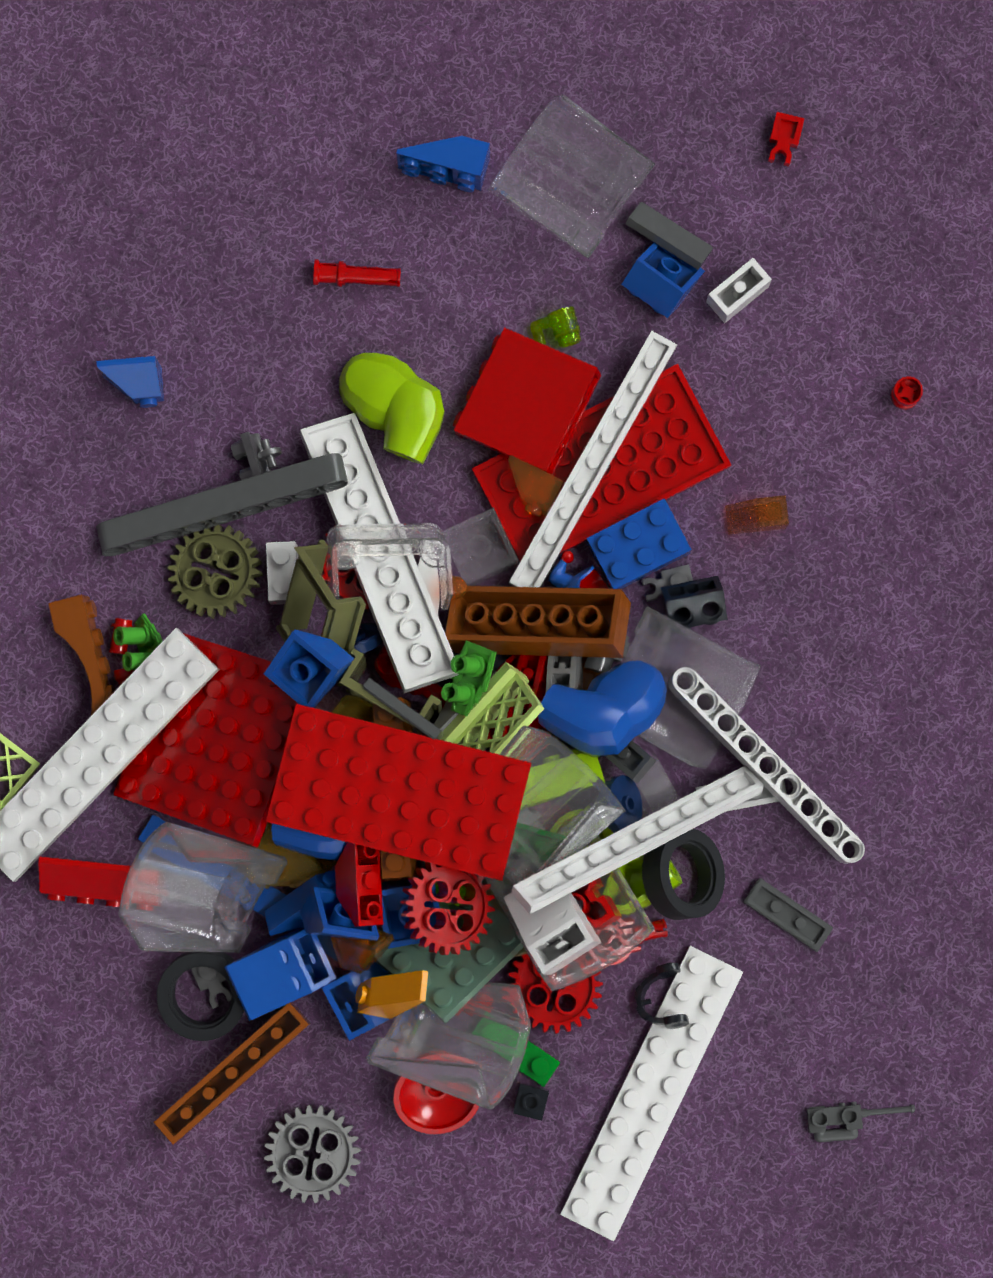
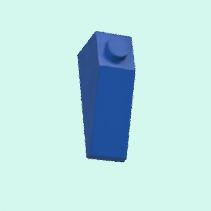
M335 870L313 876L264 911L270 936L304 927L300 912L312 887L336 890Z

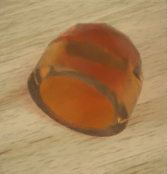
M446 576V599H459L463 597L467 589L465 580L459 576Z

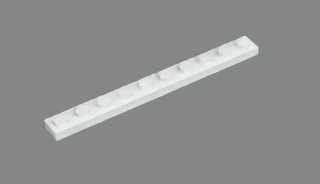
M651 331L510 579L509 584L514 587H541L676 349L677 344Z
M745 765L513 885L511 893L526 911L531 914L762 793L764 784Z

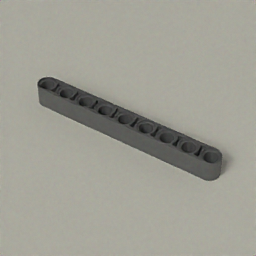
M339 453L323 455L101 522L96 528L102 555L116 556L343 488L347 486L348 479L342 455Z

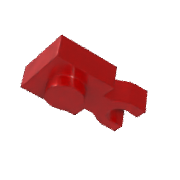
M781 112L776 113L769 142L776 143V146L771 150L768 162L773 163L775 155L781 153L785 156L784 166L789 167L792 158L790 147L797 149L805 118Z

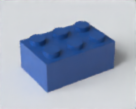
M665 498L586 538V543L610 589H622L689 555L692 550Z

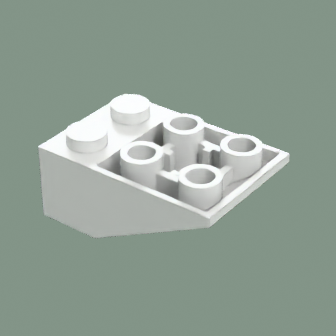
M512 893L504 897L527 949L543 974H554L602 943L572 893L531 914L526 911Z

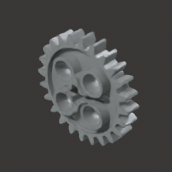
M308 1105L306 1113L303 1114L300 1108L297 1107L295 1108L296 1117L293 1118L288 1113L284 1114L287 1123L283 1124L277 1121L275 1125L280 1131L278 1133L270 1131L268 1134L274 1139V1143L265 1144L267 1149L272 1150V1154L266 1155L264 1160L273 1161V1165L266 1170L267 1172L276 1171L277 1175L272 1182H283L280 1189L281 1192L288 1188L292 1189L291 1199L297 1193H301L303 1203L306 1202L308 1195H312L314 1203H318L319 1194H323L324 1198L328 1201L330 1200L331 1190L338 1195L341 1194L340 1183L349 1187L350 1182L346 1178L347 1175L356 1176L357 1174L351 1168V1165L360 1164L361 1161L354 1158L353 1154L360 1152L361 1148L353 1147L352 1143L359 1139V1137L349 1136L348 1133L354 1126L348 1125L344 1127L342 1125L345 1119L344 1115L337 1120L334 1119L335 1109H332L328 1115H325L323 1105H320L317 1113H313L312 1106ZM318 1127L320 1133L316 1152L321 1153V1157L315 1158L311 1180H306L309 1156L305 1155V1151L311 1149L314 1129ZM303 1128L308 1132L309 1140L307 1143L298 1144L294 1141L293 1132L295 1129ZM331 1133L337 1137V1148L329 1150L323 1146L322 1138L325 1134ZM289 1159H300L303 1163V1171L299 1174L291 1173L287 1167ZM326 1163L332 1167L333 1174L331 1178L322 1179L318 1176L317 1167L319 1164Z

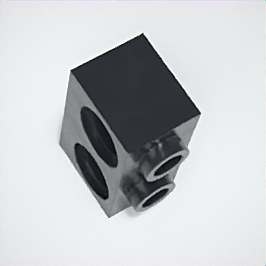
M718 576L661 587L664 612L670 632L675 630L685 631L691 627L704 624L713 625L719 621L728 620L724 590ZM709 601H713L711 604L704 605ZM680 607H685L682 610L676 611Z

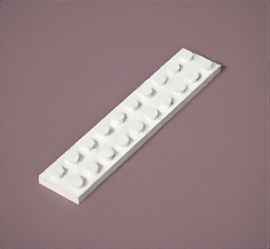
M348 414L300 429V436L310 459L331 453L342 455L348 484L338 490L324 493V496L403 692L407 693L459 675L457 674L458 672L455 673L451 669L450 664L454 654L356 414Z
M175 628L0 811V869L13 882H16L33 865L39 856L57 840L220 670L178 628Z
M689 946L680 964L681 972L675 975L655 1016L664 1018L671 1015L686 1014L689 1019V1025L677 1029H667L665 1025L652 1023L560 1215L612 1241L615 1240L743 974V971L692 946Z

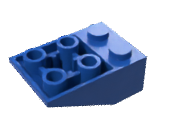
M457 136L397 149L398 169H402V173L410 177H418L419 174L430 177L429 180L436 184L446 185V182L457 184V188L465 192H474V189L481 191L490 160V143L465 136Z
M304 927L294 929L224 966L249 1021L306 996L337 979L317 935L305 933Z
M374 960L322 987L349 1041L389 1020L387 1018L357 1013L358 1003H356L355 996L359 985L371 977L390 975Z

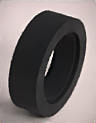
M691 829L644 854L642 880L650 903L661 915L673 920H683L706 916L716 908L724 890L725 870L721 854L715 843L705 833ZM679 846L685 848L691 854L698 873L697 890L694 897L688 903L676 895L669 876L670 859L674 850Z
M197 948L181 954L168 966L158 984L157 1004L163 1020L174 1032L190 1040L209 1041L224 1036L236 1026L244 1014V1009L224 967L236 960L216 949ZM195 967H208L218 971L225 977L230 986L232 997L230 1007L223 1016L213 1021L201 1022L191 1019L181 1011L175 998V987L178 978L185 971Z

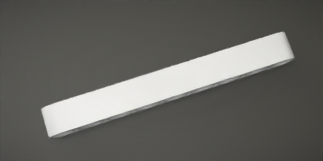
M683 667L671 674L668 681L671 692L744 766L746 765L764 784V787L779 800L837 861L848 864L857 862L863 857L865 848L862 841L693 669ZM679 674H684L690 679L688 689H682L677 685L676 679ZM699 695L709 698L711 702L709 710L699 708L697 704ZM720 716H725L731 721L729 731L726 732L719 728L718 719ZM741 737H746L751 741L752 748L749 753L743 752L739 748ZM762 758H767L772 763V771L769 774L762 772L759 764ZM783 779H788L793 785V791L790 795L784 794L780 789V783ZM804 800L810 801L813 805L814 810L810 816H806L801 811V804ZM825 821H829L834 826V833L831 837L825 836L822 832V824ZM846 842H850L855 849V853L851 858H847L842 851L843 845Z

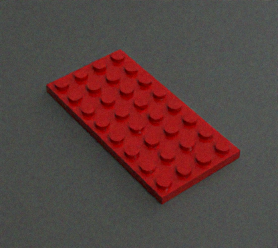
M678 364L661 373L560 554L584 543L586 538L664 498L668 500L732 466ZM614 396L583 412L551 478L540 474L538 469L502 453L472 468L482 491L498 521L501 523L520 562Z
M296 704L266 822L502 881L532 763L439 739L433 740L427 736Z

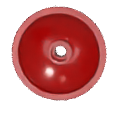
M447 1054L428 1055L415 1060L400 1073L393 1089L394 1107L399 1118L408 1127L426 1134H443L462 1127L476 1114L482 1100V1085L475 1069L465 1060ZM434 1082H439L436 1086L431 1085Z

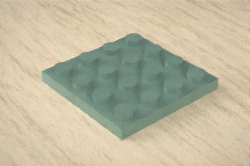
M435 883V885H436V890H437V894H438L439 887H438L437 883ZM464 885L461 886L459 891L460 897L462 899L466 895V888ZM439 902L440 908L471 910V905ZM488 902V906L495 908L491 903ZM495 908V911L487 912V917L493 922L484 923L483 925L488 932L487 935L477 934L480 943L473 944L470 942L471 950L465 951L460 948V954L458 955L451 954V952L448 955H440L439 951L431 953L429 952V946L426 948L419 947V943L387 949L383 928L378 931L379 938L377 941L369 940L362 948L365 953L390 975L421 970L428 971L426 1001L422 1004L446 1024L525 946V942L517 926ZM461 915L457 920V926L459 929L462 928L464 923L463 917Z

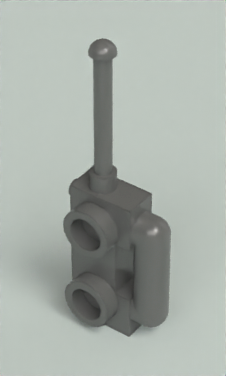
M851 1102V1105L839 1103V1106H817L806 1109L809 1133H814V1139L819 1143L856 1139L858 1137V1129H863L862 1118L867 1116L915 1112V1106L912 1104L905 1107L867 1110L866 1108L861 1109V1105L857 1104V1102ZM845 1124L843 1129L826 1130V1126Z

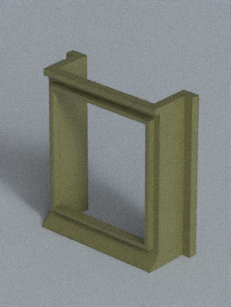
M319 540L318 545L294 547L299 556L295 562L280 624L276 626V630L283 641L286 642L292 630L307 629L317 594L327 609L321 637L332 639L350 654L355 645L366 603L361 596L344 599L335 598L321 576L329 548L324 540ZM343 676L336 683L337 686H343V684L340 683Z
M353 648L350 654L354 660L340 681L341 684L347 687L346 692L373 707V703L413 726V732L422 735L417 730L418 728L363 689V685L358 683L367 668L364 654ZM430 695L419 714L430 722L434 714L439 716L442 710V701Z

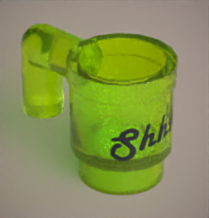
M573 306L555 310L546 317L533 321L530 324L533 339L544 345L547 343L543 330L550 327L552 328L555 341H558L560 348L573 346L582 341L579 334L581 330Z

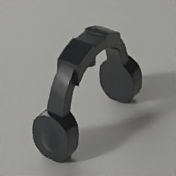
M666 963L657 966L656 972L646 977L641 985L637 986L635 991L636 1009L639 1015L645 1021L648 1020L656 1025H665L667 1029H677L689 1025L688 1016L686 1014H677L664 1018L653 1017L645 1008V1005L652 1004L651 999H645V995L650 985L657 980L666 979L681 972L678 963Z

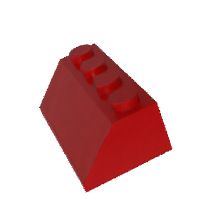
M39 856L40 893L48 894L47 900L65 902V896L77 897L76 903L94 905L95 899L106 900V906L122 908L124 902L136 903L135 909L153 911V905L161 906L165 870Z

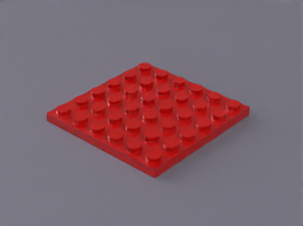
M184 634L220 670L122 771L113 795L258 848L267 825L266 819L271 796L276 784L295 705L298 703L264 675L271 661Z

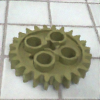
M221 525L215 526L214 531L211 528L204 529L202 534L199 531L194 532L193 539L184 535L183 538L186 545L176 544L175 547L180 551L179 555H170V558L176 562V565H171L167 568L172 573H175L174 576L168 578V581L171 584H177L171 590L175 595L181 594L177 601L182 605L187 603L186 609L190 612L196 609V614L200 617L207 610V614L211 619H214L216 611L223 618H226V609H230L236 614V605L238 603L247 607L244 598L246 596L250 598L255 597L250 591L251 587L260 588V584L254 578L263 576L260 570L255 569V567L262 564V561L259 558H253L259 553L255 547L249 548L253 542L249 538L242 540L244 534L240 530L234 534V529L229 525L224 532ZM212 547L211 556L208 559H201L202 550ZM233 556H239V563L233 568H228L229 559ZM196 562L211 569H217L218 567L226 574L239 576V579H229L218 573H213L212 575L206 569L192 567V563ZM201 574L203 577L201 584L192 587V578L195 575ZM229 583L228 592L224 595H218L220 585Z

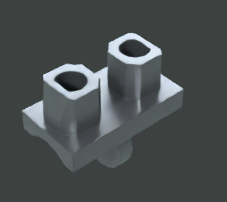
M250 432L240 434L241 440L231 445L235 459L243 460L248 458L250 467L240 470L241 480L270 472L271 469L277 467L275 457L282 454L280 447L271 448L269 439L261 440L259 433L250 434Z

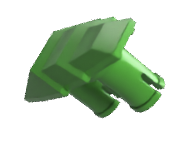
M142 614L135 621V627H117L114 630L113 638L116 645L137 644L139 652H125L122 657V665L126 671L136 670L163 642L160 633L157 632L154 624L150 623L146 614Z
M466 640L460 655H455L450 664L452 671L458 672L457 674L459 675L452 677L453 682L445 684L441 691L442 698L445 701L452 702L451 711L467 717L475 703H479L483 692L487 691L497 652Z

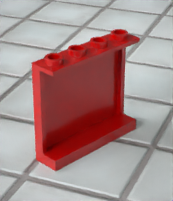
M504 327L501 335L497 334L493 340L491 347L493 351L489 359L484 360L479 369L480 378L476 386H471L467 393V404L463 412L459 411L453 423L455 427L454 432L461 439L463 437L538 469L540 474L551 478L600 380L601 374L598 368Z

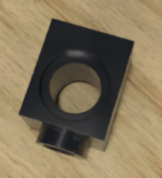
M520 1083L513 1114L542 1121L549 1090Z

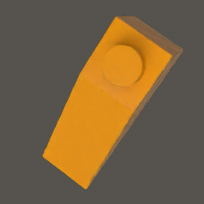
M421 970L371 977L362 982L357 988L355 996L356 1003H358L357 1013L392 1019L425 1002L428 971Z

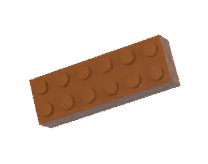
M453 586L445 635L451 649L455 653H461L467 640L497 652L496 654L623 658L631 602L622 589Z

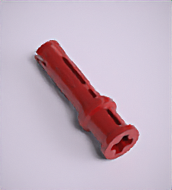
M315 259L313 285H318L320 282L335 283L338 287L345 286V283L400 287L401 268L346 265L344 261H339L338 264L321 263L319 259Z

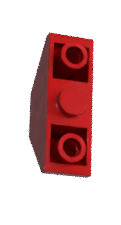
M347 842L335 865L336 896L355 927L383 925L380 850Z

